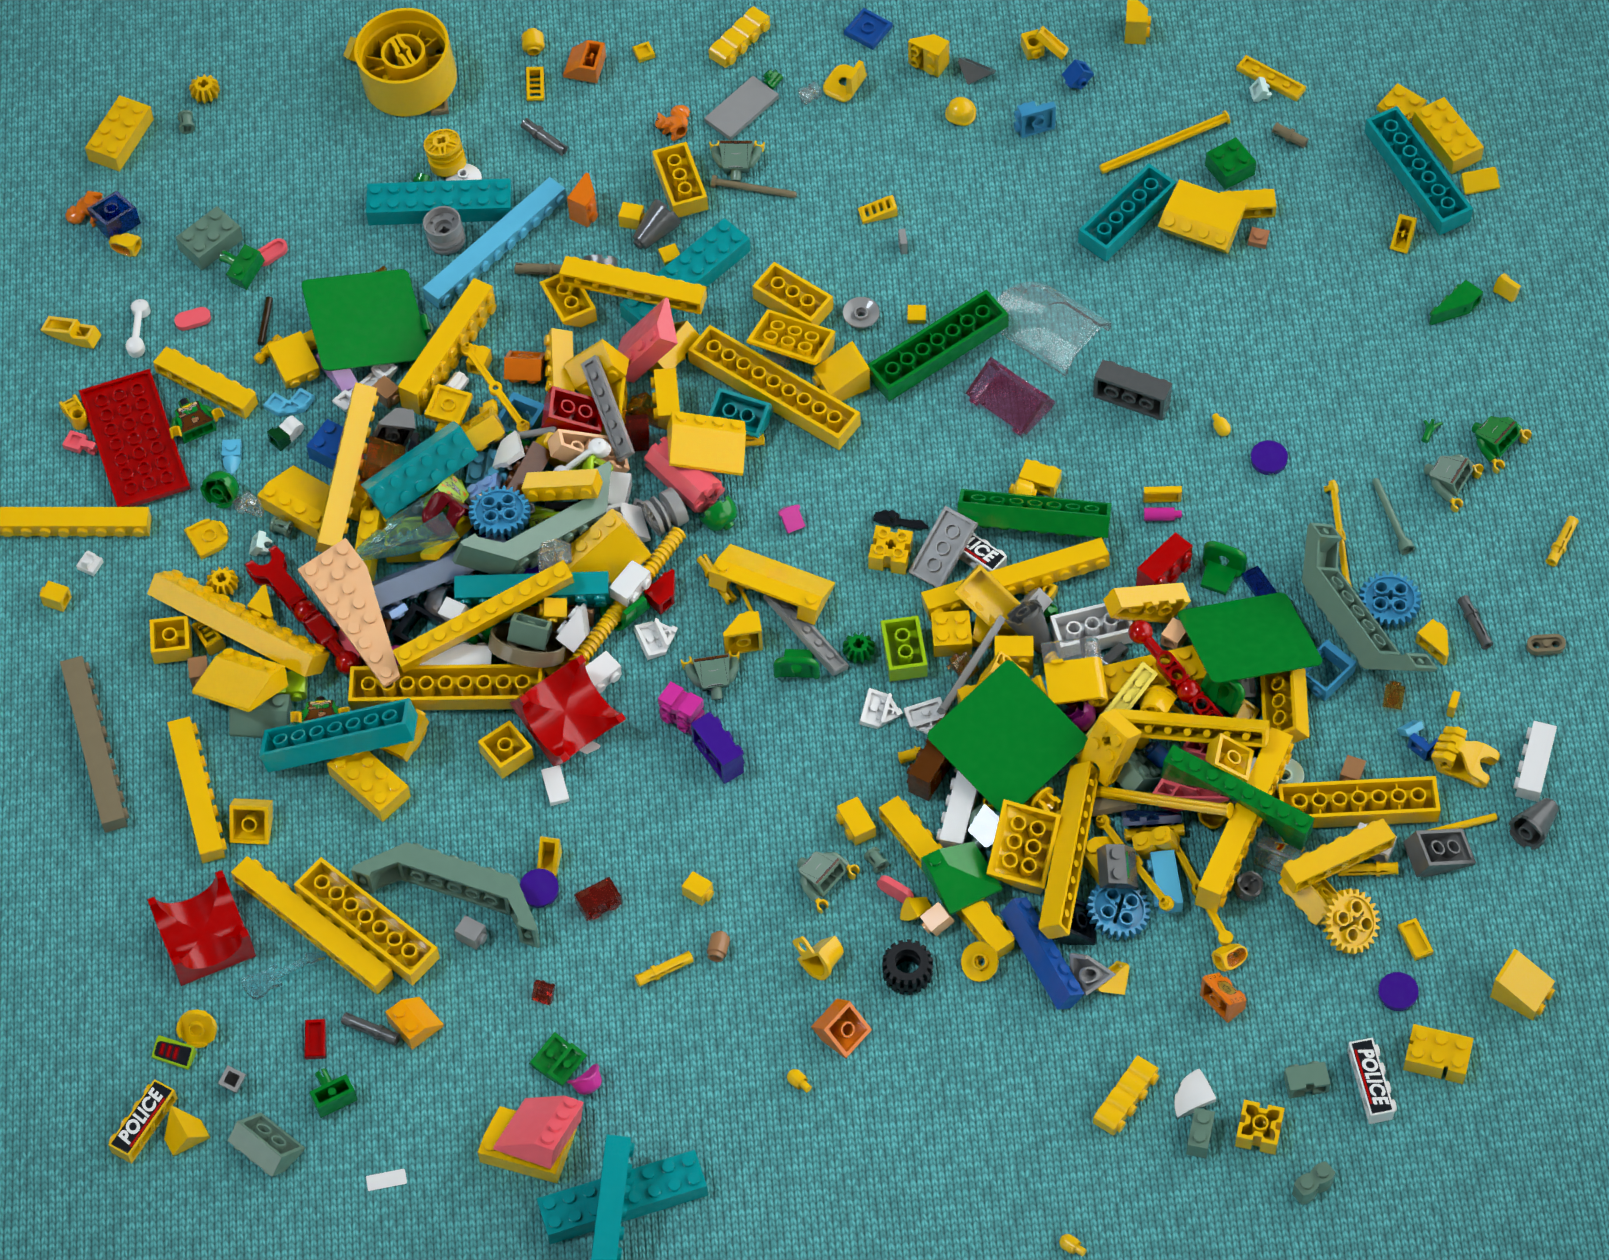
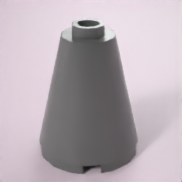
M658 199L651 203L632 237L634 239L633 244L639 249H647L679 227L681 223L675 212H670L666 208L667 205Z
M1029 600L1030 604L1027 605L1023 602L1008 613L1009 619H1006V622L1019 636H1033L1034 651L1037 654H1046L1051 650L1053 643L1042 606L1038 600Z
M1544 798L1514 816L1508 824L1511 827L1509 832L1512 838L1522 847L1527 845L1532 847V850L1538 849L1544 843L1559 811L1557 803L1552 799Z

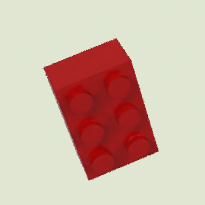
M555 386L550 388L545 396L541 428L554 426L557 429L592 434L601 433L603 422L593 397Z
M1175 532L1137 568L1136 586L1176 583L1179 576L1183 572L1186 573L1191 567L1193 545Z

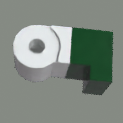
M289 416L277 428L274 429L272 427L267 431L269 442L279 451H282L303 432L304 425L294 416Z

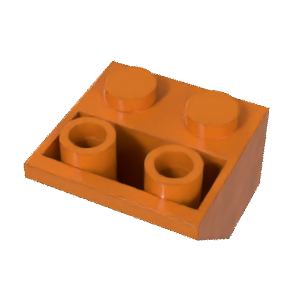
M586 40L573 47L563 77L597 83L606 58L605 43Z

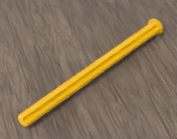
M1224 110L1218 116L1099 165V169L1102 174L1224 123L1230 124V117L1227 111Z
M1097 785L1095 796L1223 815L1229 819L1234 812V805L1230 802L1223 804Z

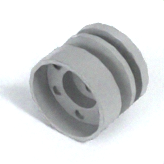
M439 206L433 208L425 215L423 226L430 249L441 255H449L462 248L466 236L460 215L454 208Z
M672 487L660 492L659 500L653 496L650 498V501L645 500L641 502L646 521L659 537L664 535L665 531L667 533L671 531V523L674 527H679L689 522L687 510L681 498Z

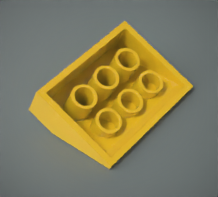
M1179 179L1163 211L1158 228L1160 231L1228 254L1248 203Z
M767 309L746 343L817 365L827 359L833 350L836 331Z
M678 411L671 412L667 425L669 466L743 476L746 440L745 421Z
M293 465L270 480L257 495L259 505L264 510L284 521H293L294 527L317 540L329 485Z
M611 509L562 551L556 559L558 562L564 560L570 572L608 571L612 584L632 560L641 565L652 554L621 513Z
M226 648L214 657L192 689V694L250 712L288 686L286 669L284 665L243 653L233 648Z
M1004 799L986 875L1020 890L1040 895L1045 888L1061 815Z
M499 1106L477 1152L479 1161L557 1184L577 1128L552 1168L549 1169L493 1149L495 1143L516 1113V1110Z

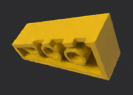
M1183 583L1114 588L1103 599L1112 619L1145 620L1147 622L1169 623L1172 618L1178 615L1180 610H1183L1191 602Z

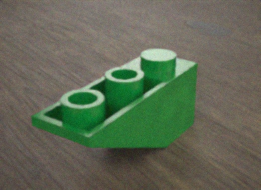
M1467 280L1461 285L1457 284L1450 295H1446L1441 304L1431 310L1429 324L1434 325L1469 314L1481 303L1483 291Z

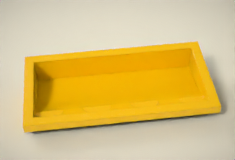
M980 563L954 591L990 628L1000 615L1005 620L1009 619L1008 613L1021 604ZM1006 621L997 633L999 636H1018Z

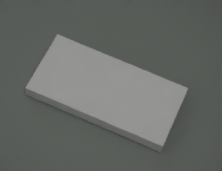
M752 76L704 118V121L727 139L732 140L779 99V94Z
M944 506L908 572L936 588L945 585L978 523Z

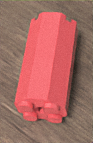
M662 437L660 439L661 443L659 445L653 444L644 457V461L647 462L645 467L668 488L672 487L681 500L694 513L708 510L715 504L719 496L724 493L725 488L722 486V482L710 471L669 466L668 438Z

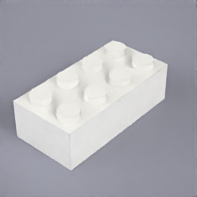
M1105 603L1050 616L1049 628L1060 659L1111 648L1120 642L1123 644L1133 642L1128 635L1129 626L1133 623L1132 620L1110 618Z

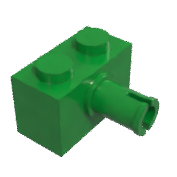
M244 244L237 256L223 250L219 257L221 262L231 265L226 273L231 283L245 290L248 289L265 261L260 251Z
M326 1068L321 1069L324 1077H322L319 1070L315 1073L321 1086L309 1093L320 1118L357 1101L355 1090L347 1074L332 1080Z

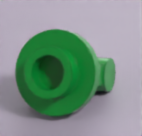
M769 69L763 75V82L772 90L783 79V76L776 69L773 71Z
M422 314L420 318L425 336H429L433 331V326L429 322L427 314Z
M1050 604L1043 612L1047 623H1050V616L1058 614V609L1053 604Z

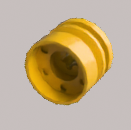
M439 129L433 131L424 140L423 147L431 171L435 175L450 177L458 174V171L465 167L467 161L465 152L462 148L459 134L454 130Z

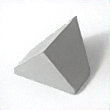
M1070 953V970L1085 993L1084 995H1089L1116 975L1088 955Z

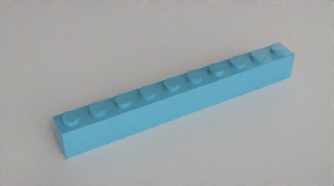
M551 177L545 180L423 287L424 298L439 310L448 305L457 294L463 292L464 288L470 284L473 278L477 279L481 273L486 272L495 261L501 259L505 252L511 250L520 239L527 236L529 231L537 227L545 217L550 216L558 206H561L567 199L565 188Z

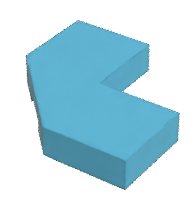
M299 388L290 400L274 392L263 404V407L278 417L303 413L314 402L315 396L302 388Z

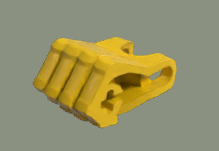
M1445 726L1443 734H1440L1438 737V742L1434 746L1435 751L1431 756L1436 770L1442 774L1463 780L1477 788L1487 787L1490 778L1482 770L1480 762L1494 765L1499 761L1500 753L1485 743L1465 741L1467 730L1463 728Z

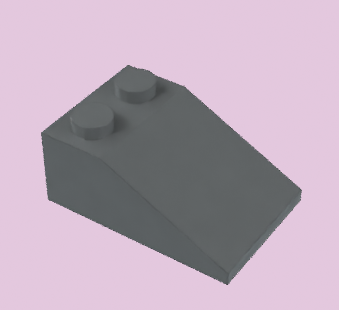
M1463 828L1415 831L1403 842L1416 877L1435 876L1476 864Z

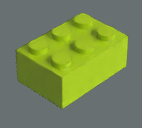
M919 616L880 621L889 682L927 677L928 664Z

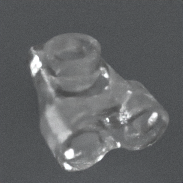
M245 491L241 496H237L233 500L236 511L241 514L247 512L256 517H262L264 514L261 500L255 498L250 492Z

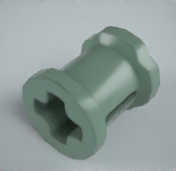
M189 110L180 111L177 116L180 121V132L183 134L192 133L195 130V125L192 122L193 112Z
M274 516L270 522L269 531L272 533L278 532L284 534V537H289L293 531L294 523L293 521L287 522L279 519L278 516Z
M873 847L864 854V859L872 865L874 873L882 872L889 865L888 860L884 859L879 853L878 847Z

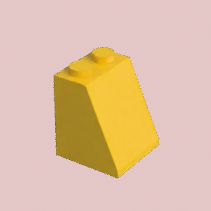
M853 341L813 368L814 376L812 380L814 385L840 401L870 389V368Z
M1514 949L1495 978L1490 997L1533 1021L1536 1015L1541 1016L1546 1007L1544 1005L1546 999L1550 1001L1554 995L1555 989H1553L1555 981L1522 953Z

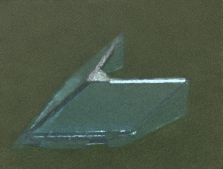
M439 489L389 518L385 522L387 526L383 530H376L356 548L360 558L365 561L409 555L459 538V535L446 518L450 508L448 505L436 517L424 524L422 522L423 509L434 493L440 492Z

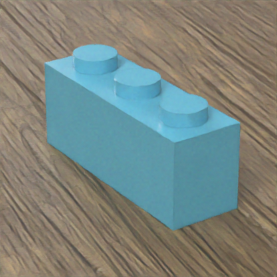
M1174 850L1150 852V859L1146 860L1147 871L1151 872L1152 879L1165 896H1170L1174 900V907L1170 911H1164L1159 907L1158 898L1153 895L1154 907L1158 908V914L1182 912L1183 898Z

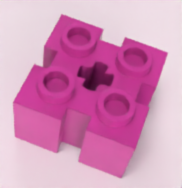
M671 681L658 697L659 714L662 721L667 724L675 723L681 732H687L692 735L691 723L705 715L702 709L704 707L703 699L691 692H685L684 688Z

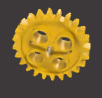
M1359 889L1339 890L1338 893L1332 894L1333 898L1327 899L1329 905L1323 906L1327 912L1321 914V916L1325 917V921H1322L1321 924L1326 925V928L1322 931L1328 932L1325 939H1332L1330 946H1336V950L1342 951L1344 954H1357L1363 952V949H1369V944H1374L1372 937H1378L1374 931L1380 929L1376 925V922L1380 921V919L1375 918L1379 911L1373 910L1376 904L1369 903L1371 897H1365V892H1359Z

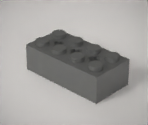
M1102 359L1094 376L1093 397L1163 421L1171 404L1172 383L1165 379L1153 377L1148 373H1141L1130 367H1124L1113 361Z

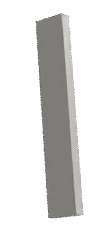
M594 355L583 362L581 366L617 461L622 462L633 455L635 451L599 356Z
M764 594V600L832 676L848 669L849 665L813 624L796 619L798 608L795 605Z
M1000 615L995 620L936 711L940 715L946 713L957 696V689L963 687L1006 621L1004 617Z

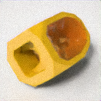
M124 233L110 237L109 245L111 249L119 254L136 257L141 249L142 240L137 235Z
M1229 944L1214 950L1211 956L1213 964L1217 969L1225 972L1240 966L1246 960L1248 951L1241 944Z

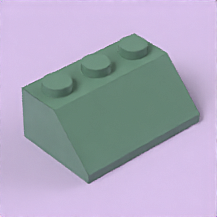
M276 694L250 712L230 706L229 735L263 738L264 730L289 725L290 712H292L293 707L290 694Z
M261 1112L237 1121L228 1139V1142L236 1150L241 1151L251 1162L256 1163L266 1174L272 1177L285 1172L305 1150L303 1145Z

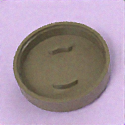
M510 622L497 624L491 629L488 648L494 655L505 661L537 668L553 667L564 661L566 646L555 639L558 633L553 630L545 649L535 650L530 646L516 645L511 641H507Z

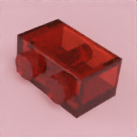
M648 414L625 416L624 425L634 451L649 450Z
M610 877L574 894L576 905L586 921L595 920L603 913L613 911L622 904L621 895Z

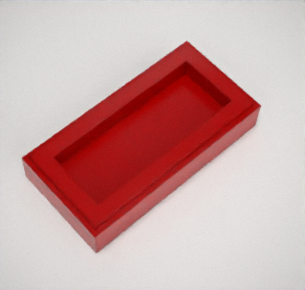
M325 1019L305 1020V1060L326 1059Z

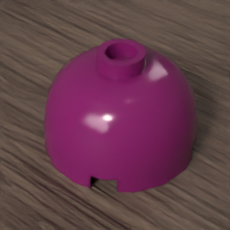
M1088 701L1066 703L1068 707L1065 711L1062 709L1061 711L1083 733L1089 731L1096 720L1095 707L1089 705Z

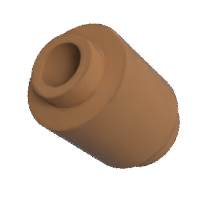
M716 931L711 934L707 948V957L711 961L722 962L723 958L726 957L730 943V937L726 932Z

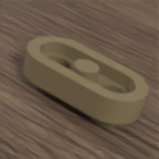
M1559 634L1532 635L1527 640L1526 649L1532 655L1560 654L1565 649L1566 640Z

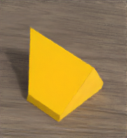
M172 1105L170 1106L164 1140L173 1157L210 1138L200 1119Z

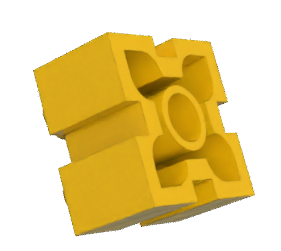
M876 525L873 544H871L868 556V569L883 571L884 567L891 568V573L906 575L909 556L913 546V531L898 529V532L895 533L891 532L890 527Z
M1244 1100L1235 1147L1251 1150L1253 1145L1260 1147L1259 1152L1276 1155L1285 1108L1268 1105V1109L1259 1108V1102Z

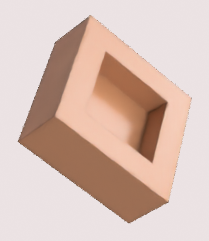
M1252 227L1248 246L1266 249L1270 230Z

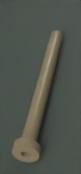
M712 175L711 179L712 188H716L717 185L789 198H796L797 196L795 191L719 179L717 175Z

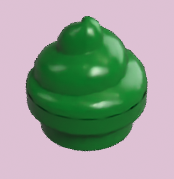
M416 173V177L413 178V182L430 181V176L423 173Z

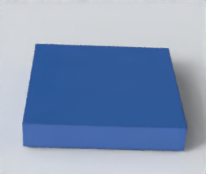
M863 8L844 30V35L873 50L893 27V23Z

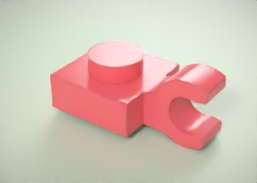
M70 430L62 444L64 449L79 454L82 449L91 455H95L98 451V448H95L96 443L88 441L87 435Z

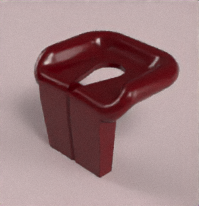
M436 492L430 497L423 509L422 522L438 537H447L452 533L463 515L469 517V506L450 494ZM447 505L450 506L445 520L440 521L439 515Z

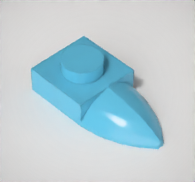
M241 439L222 440L223 465L231 475L238 469L241 462Z

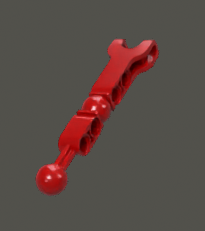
M276 545L268 549L271 561L268 564L258 565L253 560L245 563L246 571L254 583L260 586L265 584L269 586L293 613L295 619L303 623L304 628L314 641L325 648L328 647L336 657L335 666L339 672L349 675L350 666H359L357 654L342 648L337 642L339 636L335 629L318 611L316 605L307 599L301 588L287 573L285 555Z
M1145 620L1133 622L1128 629L1130 639L1137 644H1143L1156 659L1158 671L1174 687L1179 699L1184 703H1188L1189 708L1192 707L1194 715L1224 717L1211 700L1204 695V692H1201L1199 683L1190 679L1189 674L1186 675L1184 667L1170 651H1163L1153 639L1151 625ZM1166 658L1170 663L1163 665L1160 663V660ZM1174 673H1179L1182 676V678L1176 680L1172 677V675ZM1198 703H1204L1206 705V708L1198 709L1196 705Z

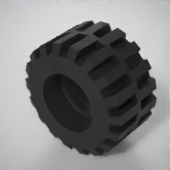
M907 939V942L899 940L897 945L894 942L891 944V949L887 948L882 962L884 981L886 980V985L888 987L892 986L894 992L899 990L902 995H904V992H908V995H913L914 991L919 993L921 988L925 989L927 983L931 982V976L933 975V959L930 951H926V946L924 944L920 946L919 941L912 943L911 939ZM909 961L915 963L919 968L914 972L904 973L898 970L897 966L902 962Z

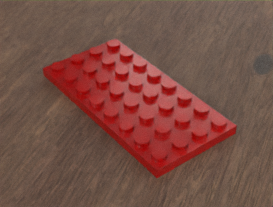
M150 369L79 390L117 507H135L191 489L174 439H171L170 426Z

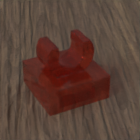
M536 980L533 985L531 1000L550 1006L554 998L555 984L547 983L544 980Z

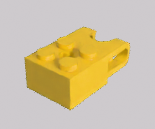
M1115 709L1099 715L1077 763L1090 761L1092 764L1096 763L1100 771L1098 781L1107 787L1117 780L1142 732Z

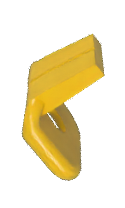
M858 60L854 67L846 64L836 66L823 84L824 93L843 103L849 101L867 77L864 62ZM841 78H847L846 86L839 83Z

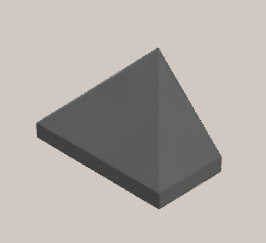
M966 57L959 58L958 60L967 84L993 75L996 70Z

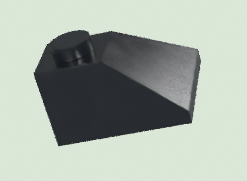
M1076 899L1070 934L1054 938L1053 940L1064 945H1095L1096 923L1090 924L1092 917H1087L1089 910L1086 909V903Z

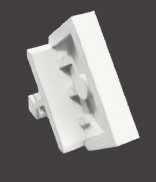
M516 430L500 442L492 466L494 469L507 467L509 470H512V463L525 456L520 436Z
M655 618L654 622L634 625L633 630L647 660L666 654L678 628L673 625L669 627Z
M869 688L859 724L878 729L901 716L903 712L900 708L898 709L891 693L887 694Z
M941 697L904 708L903 711L909 727L928 735L929 730L936 725L938 719L943 718L945 715H940L936 712L942 704Z

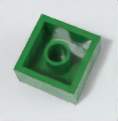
M1235 137L1206 152L1205 166L1226 190L1255 175L1256 161Z

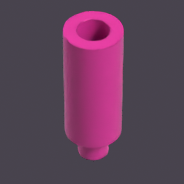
M1175 507L1144 508V521H1175V518H1182V510H1175Z

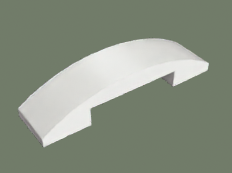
M394 364L373 366L371 368L372 372L359 383L372 386L384 375L391 379L398 367ZM353 388L350 391L345 389L332 400L335 405L345 412L348 410Z

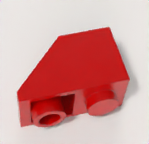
M673 569L664 572L655 583L651 584L644 591L647 602L660 615L675 604L676 579L675 570Z

